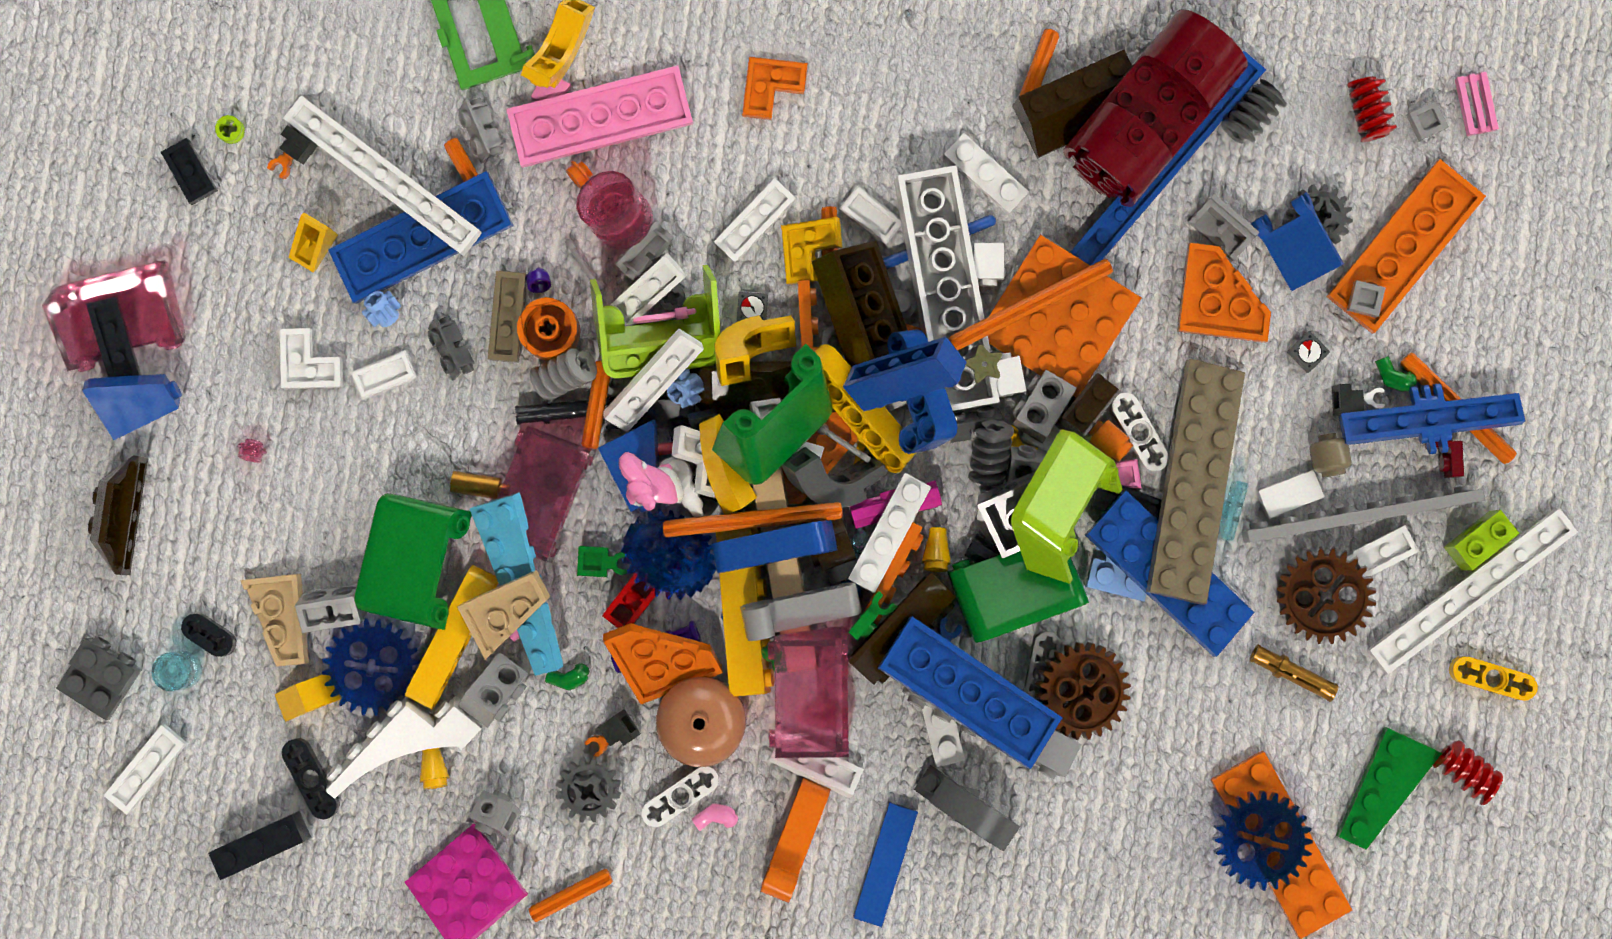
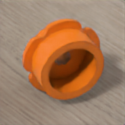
M572 161L571 166L566 169L570 179L580 189L586 184L591 185L589 178L593 174L582 161L579 164Z

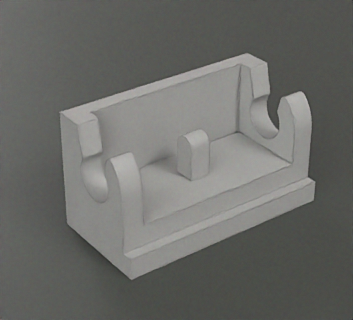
M1215 193L1188 222L1214 246H1220L1232 261L1260 233Z

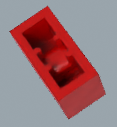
M638 568L603 613L602 617L617 628L630 623L635 624L664 585L642 568Z

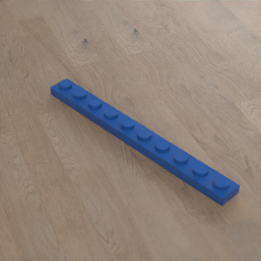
M1243 51L1248 61L1247 69L1133 207L1123 206L1120 203L1122 198L1118 196L1070 253L1090 266L1103 260L1266 69L1248 53Z

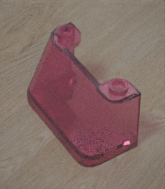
M156 261L67 283L50 292L42 307L67 371L78 369L79 372H84L96 366L95 362L100 359L101 353L86 303L118 296L133 348L156 343L158 347H164L165 350H173L182 346L186 339V334L167 261Z
M527 426L525 430L520 429L516 436L514 446L518 448L497 499L520 492L529 529L526 530L529 546L534 547L536 558L553 563L558 550L555 539L560 540L562 536L561 531L581 481L586 476V473L582 471L583 469L587 470L588 465H592L596 452L537 428Z
M834 626L775 635L774 642H768V660H774L775 729H769V748H775V758L849 757L847 626Z

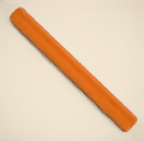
M1414 353L1407 354L1400 362L1407 372L1415 375L1421 385L1430 386L1432 396H1434L1433 384L1440 383L1445 401L1461 400ZM1492 428L1470 431L1503 464H1508L1517 455L1516 451Z

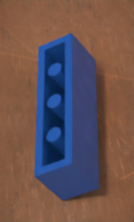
M945 336L852 366L843 388L863 411L882 408L891 403L903 402L911 397L922 394L926 395L935 390L955 386L960 381L967 362Z

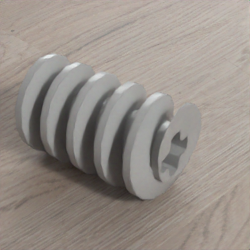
M569 349L566 353L558 355L557 358H551L548 362H543L540 366L533 367L530 371V380L533 388L541 398L554 400L568 391H573L577 387H581L585 383L594 380L597 374V366L594 358L588 351Z

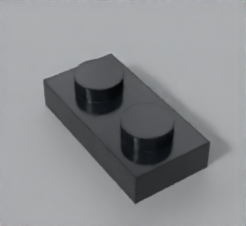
M188 138L161 151L164 160L189 204L194 205L218 191Z

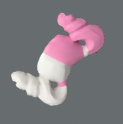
M625 452L619 458V468L622 475L628 481L626 498L631 505L643 506L647 511L655 508L656 503H682L692 516L702 517L704 515L702 512L703 501L699 497L700 494L694 492L695 484L692 481L691 468L685 460L669 457L663 460L662 464L656 468L647 465L645 461L640 460L629 452Z

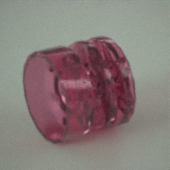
M616 171L601 172L591 177L581 187L577 196L576 209L580 219L607 247L617 250L630 248L644 239L653 224V211L650 203L623 173Z

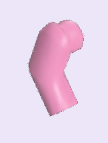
M715 803L693 817L692 821L699 831L712 822L724 824L726 828H731L737 824L738 816L730 806Z

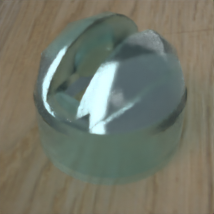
M863 529L858 531L851 541L853 549L859 555H861L870 538Z

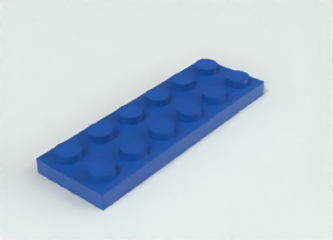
M487 171L435 196L482 232L473 246L514 226ZM406 212L328 249L349 296L355 304L365 300L368 295L375 291H384L458 254L455 249Z
M1126 490L1122 491L1085 533V536L1209 654L1217 657L1255 612L1213 572L1207 604L1204 605L1146 592L1158 520Z
M909 617L878 666L879 670L1027 769L1033 767L1063 718L914 617Z

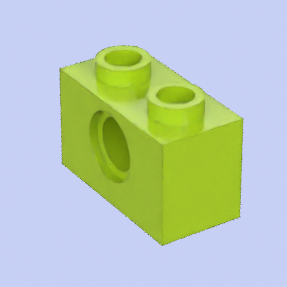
M1493 510L1487 512L1444 546V549L1462 571L1474 570L1520 533L1502 510Z

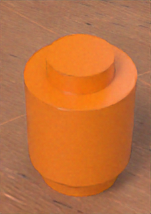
M1109 419L1105 423L1099 420L1089 431V434L1092 436L1089 442L1108 457L1113 458L1117 463L1134 446L1128 441L1130 438Z

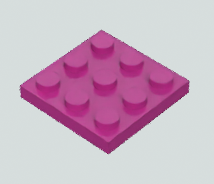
M474 823L405 881L407 887L444 939L478 938L528 895L485 834L475 829L476 824Z

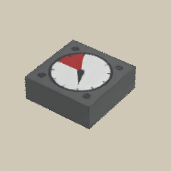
M739 292L737 322L760 315L762 320H767L768 294Z
M1308 331L1287 353L1306 373H1309L1330 351L1311 331Z

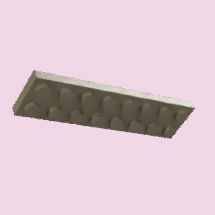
M1191 358L1186 360L1146 592L1201 605L1207 604L1245 372Z

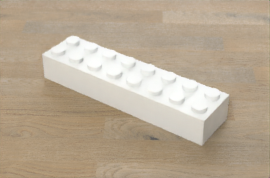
M957 165L898 175L894 180L920 327L925 333L928 342L945 336L948 339L950 336L985 319ZM988 336L958 350V352L967 360L975 356L977 346L982 344L991 353ZM983 361L982 366L986 367L987 362ZM966 365L958 384L950 388L945 387L953 411L1000 402L996 378L987 376L980 383H975L974 372Z

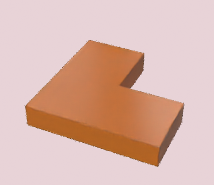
M749 57L742 116L772 120L775 91L804 94L808 63Z

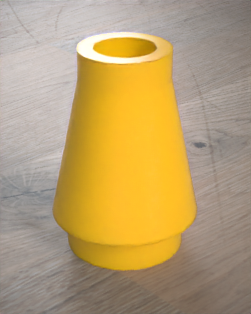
M929 528V535L922 558L924 570L948 571L951 558L946 528Z
M440 748L422 750L420 783H423V789H436L448 786L447 779L450 777Z

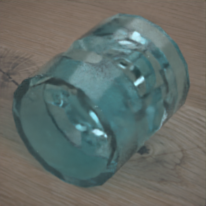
M188 651L164 653L153 663L152 678L155 684L165 691L188 689L196 685L200 680L202 665L198 657Z

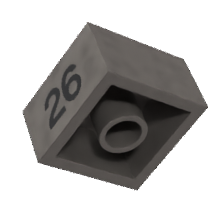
M1034 472L978 495L977 506L1002 558L1020 551L1012 529L1011 519L1014 508L1031 481Z

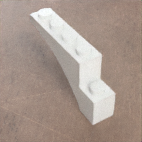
M456 696L449 703L447 701L441 703L434 715L419 703L407 697L401 702L396 700L387 710L386 714L388 716L382 723L377 721L366 733L367 739L361 745L356 743L347 753L346 757L348 759L341 766L336 764L326 776V779H328L326 792L333 798H336L351 783L368 771L406 754L425 749L457 746L462 750L482 729V723L458 707L461 700Z

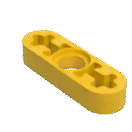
M1459 656L1454 658L1449 665V674L1456 682L1513 699L1530 700L1536 695L1538 690L1537 682L1531 675L1475 658ZM1467 662V668L1479 671L1478 676L1464 674L1462 678V672L1458 671L1459 665L1463 666ZM1490 670L1498 671L1501 677L1500 683L1495 687L1489 686L1486 682V674ZM1524 679V684L1528 686V690L1522 691L1519 694L1520 690L1518 688L1507 685L1509 680L1520 683Z

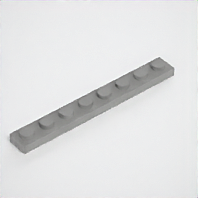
M1472 485L1455 487V493L1444 495L1443 490L1425 493L1426 499L1414 500V495L1395 498L1396 504L1385 506L1384 500L1366 503L1367 509L1356 511L1355 505L1337 508V515L1327 516L1326 511L1309 513V519L1297 521V517L1292 516L1278 519L1279 525L1268 527L1267 521L1249 524L1250 530L1242 531L1244 543L1486 500L1483 489L1473 490Z

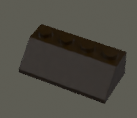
M1121 50L1017 97L1012 107L1037 159L1066 146L1128 72L1132 64L1125 50Z
M877 241L834 250L811 261L847 363L852 367L888 355L887 342L889 336L894 332L907 331V327Z
M928 572L897 605V608L850 655L847 661L873 685L877 681L883 684L890 676L879 670L878 666L909 617H914L933 630L935 627L931 623L939 615L942 618L947 616L955 607L952 601L956 597L932 572Z

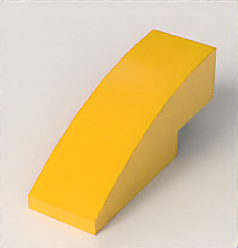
M718 414L699 424L700 444L703 462L715 498L723 513L730 514L742 509L755 500L757 496L750 484L712 450L724 422L721 415Z

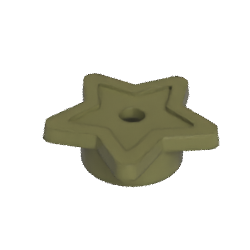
M979 344L975 356L965 360L967 362L966 366L974 372L975 383H980L987 376L1000 378L997 363L1002 357L1001 352L989 353L982 344ZM983 361L987 362L986 367L982 366Z

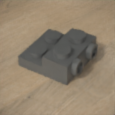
M95 636V638H84L68 664L71 666L56 689L102 719L110 720L142 669L135 665L136 660L123 652H120V654L110 649L111 644L108 641Z

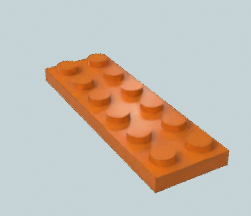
M1441 159L1437 160L1326 297L1370 333H1376L1484 200L1486 195ZM1358 280L1386 287L1378 317L1374 318L1347 311L1354 281Z
M1264 751L1256 753L1210 779L1299 939L1310 935L1353 911Z

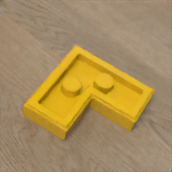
M832 217L781 225L786 284H798V281L802 280L818 281L811 261L816 259V251L842 248L840 218Z

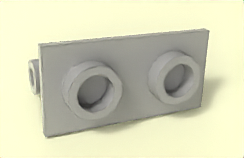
M481 98L474 99L471 102L465 99L459 108L458 117L462 127L468 131L473 154L478 155L481 163L485 162L490 153L492 157L503 154L502 148L504 145L496 127L485 130L484 127L493 123L486 102H482Z
M654 220L614 264L631 281H635L653 264L651 260L655 257L658 258L668 246H672L671 241L674 237Z

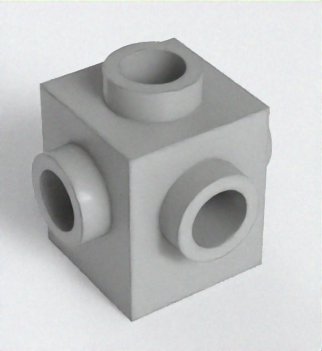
M483 790L480 796L473 800L469 818L476 823V830L488 836H491L494 832L508 839L521 811L515 804L509 802L511 798L497 790H494L493 794Z

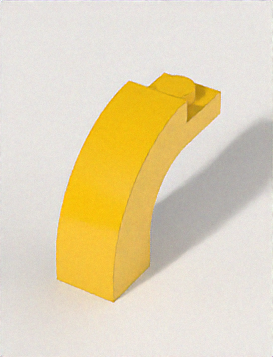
M562 0L558 4L553 23L545 41L538 52L524 64L521 76L529 79L536 86L546 88L551 86L555 88L568 71L584 40L595 7L581 0Z
M760 315L738 321L723 330L715 342L717 377L721 386L751 381L750 359L765 352L796 347L795 320L792 315L762 320Z

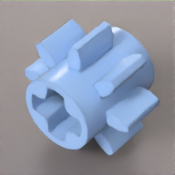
M375 291L364 300L366 309L362 311V314L373 327H376L378 324L381 327H388L398 319L399 313L397 309L401 307V304L390 291H387L385 294L382 291Z
M685 369L667 389L668 397L672 402L681 404L682 408L700 402L702 399L698 394L704 390L702 379L697 374L690 373L689 369Z

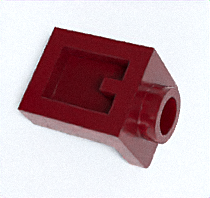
M1452 438V440L1447 441L1448 452L1440 454V471L1444 472V478L1464 477L1463 441H1453ZM1435 442L1436 448L1439 449L1438 442Z

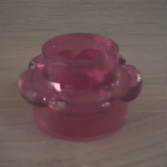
M245 439L244 443H238L237 445L239 447L238 457L254 463H260L263 455L267 454V450L262 448V442L254 439Z

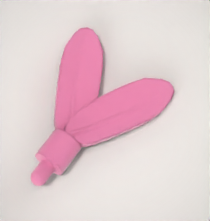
M687 306L675 308V311L637 317L633 319V322L644 324L673 318L677 320L687 319L689 315L696 313V309H687Z

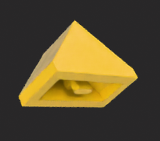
M302 213L288 258L314 273L338 234L308 214Z
M331 671L297 683L274 694L285 722L342 699Z

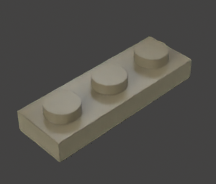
M496 271L488 360L519 363L521 342L517 334V321L524 310L527 283L526 273Z

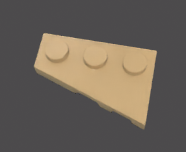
M535 570L465 601L457 608L486 660L551 596L538 571Z
M301 574L240 580L252 601L251 608L254 615L258 616L264 630L262 634L276 667L309 663L307 633H302L295 608V604L303 594Z

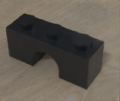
M300 811L208 852L219 879L222 880L311 839V835Z

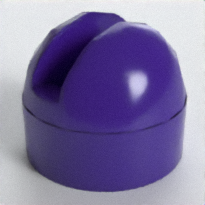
M538 267L534 271L530 270L527 274L526 282L530 292L543 293L550 289V276L543 268Z

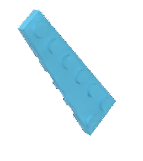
M520 492L470 508L500 586L535 571L533 559L536 558L534 546H529L526 534L529 526ZM545 602L517 629L535 676L557 671L564 666L555 629L551 622L549 605Z

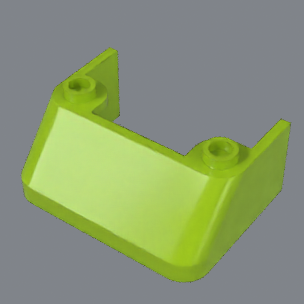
M702 265L704 293L688 297L682 306H687V309L695 308V314L689 315L687 319L651 322L632 326H625L623 314L617 307L603 306L602 294L596 279H590L593 318L603 369L608 376L612 378L636 376L678 329L700 341L704 348L686 369L708 367L716 364L715 342L720 335L717 281L708 265Z
M1062 429L1057 434L1015 506L1011 519L1012 529L1027 570L1069 584L1073 578L1067 561L1070 556L1075 555L1078 549V539H1076L1074 527L1097 487L1118 494L1123 490L1115 461L1075 432Z

